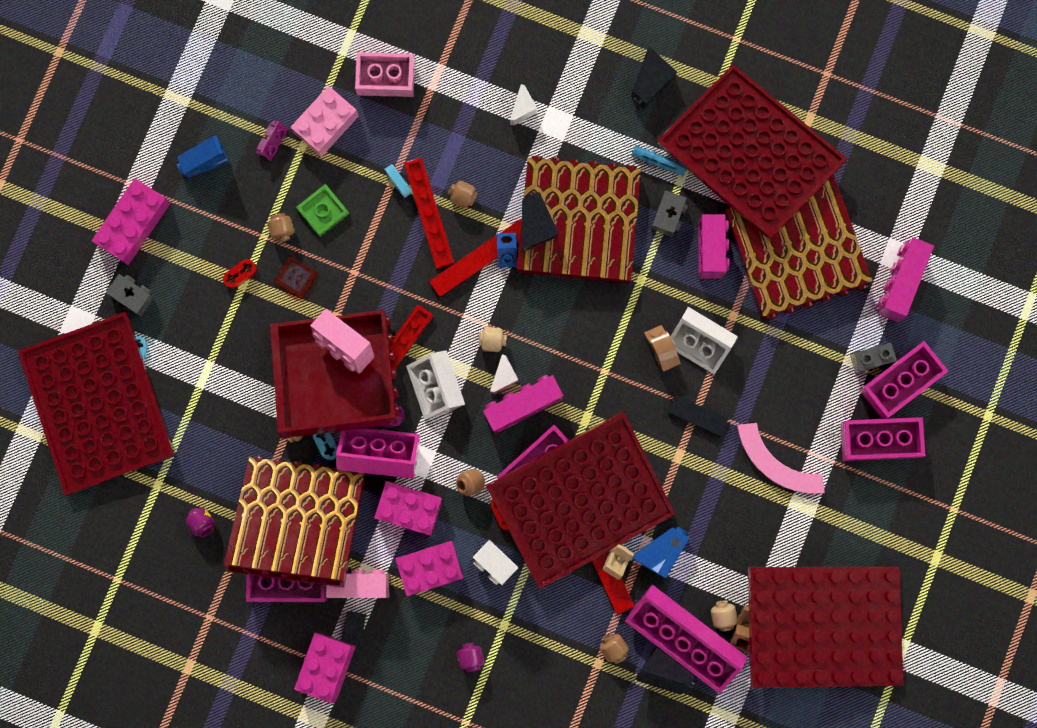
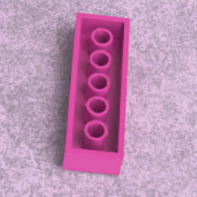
M654 585L647 590L625 620L631 627L719 694L738 675L748 658Z

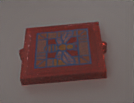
M289 256L284 266L280 267L281 271L274 280V283L303 299L308 289L312 288L311 284L318 272Z

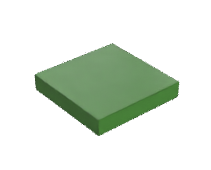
M326 184L296 207L320 237L350 214Z

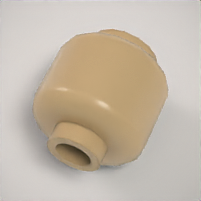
M484 327L483 331L479 333V346L482 347L483 351L500 352L502 346H506L507 335H503L501 328Z
M719 601L711 609L714 627L718 628L719 631L734 629V626L738 623L736 607L733 604H729L727 601Z

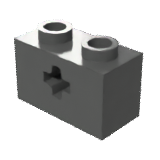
M665 190L651 229L673 237L674 232L678 233L682 223L679 221L680 215H685L688 204H685L687 198ZM673 211V216L671 218L668 217V213Z
M118 274L106 293L139 316H142L154 299L150 295L151 291L143 285L140 288L134 284L136 280L127 274L125 277ZM129 291L134 293L133 297L128 294Z
M892 343L854 352L850 355L855 374L887 366L897 361Z

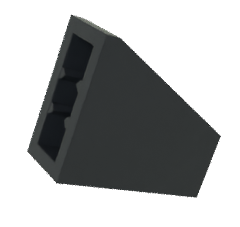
M651 47L646 51L631 95L633 102L644 109L676 78L677 71Z
M535 192L528 193L524 196L525 199H522L521 249L523 252L558 238L559 235L540 192L536 194Z
M658 646L651 652L635 678L638 682L680 695L686 689L690 691L696 683L694 680L695 675Z

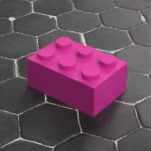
M702 215L698 222L699 279H722L723 275L729 270V258H726V252L729 250V239H726L729 222L725 220V215Z
M386 481L375 519L432 536L443 498Z
M453 541L395 558L407 596L464 579Z
M314 633L294 690L328 703H335L356 646L323 633Z

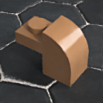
M662 325L644 332L648 343L653 349L656 361L663 372L681 364L674 343Z
M744 605L741 614L738 615V623L734 626L730 642L732 646L745 654L750 652L749 606Z

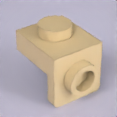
M618 544L609 552L602 570L619 580L623 576L626 566L633 558L634 553Z

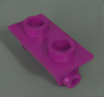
M273 120L264 134L269 138L261 139L258 147H256V154L264 156L271 161L286 136L288 128L280 121Z

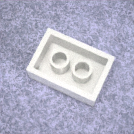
M490 540L473 556L476 560L473 564L481 571L487 570L490 573L488 578L496 585L499 583L503 585L518 569Z

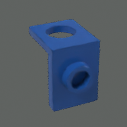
M497 233L498 268L517 267L516 233ZM503 238L512 239L510 243H503L501 240Z

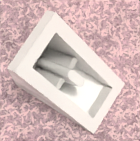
M522 84L510 118V125L513 126L537 114V107L525 85Z
M505 355L501 356L490 390L492 394H496L518 383V378Z

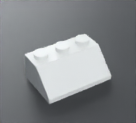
M688 307L670 337L679 354L715 374L738 336Z
M447 350L430 353L406 366L425 420L465 405Z

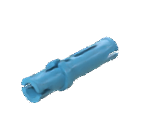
M635 145L631 155L646 161L648 165L651 163L684 177L687 170L679 162L656 154L654 150L649 151Z

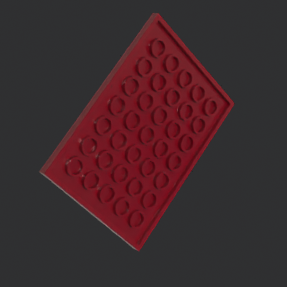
M734 64L657 140V144L769 240L792 219L848 159Z
M127 312L18 351L64 495H70L176 456Z
M623 411L485 485L539 589L612 550L618 544H623L675 515Z
M748 567L751 688L904 686L899 567Z

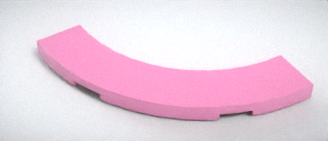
M757 423L737 425L741 444L751 462L768 479L784 488L801 493H825L822 474L798 472L783 465L772 456L760 437Z

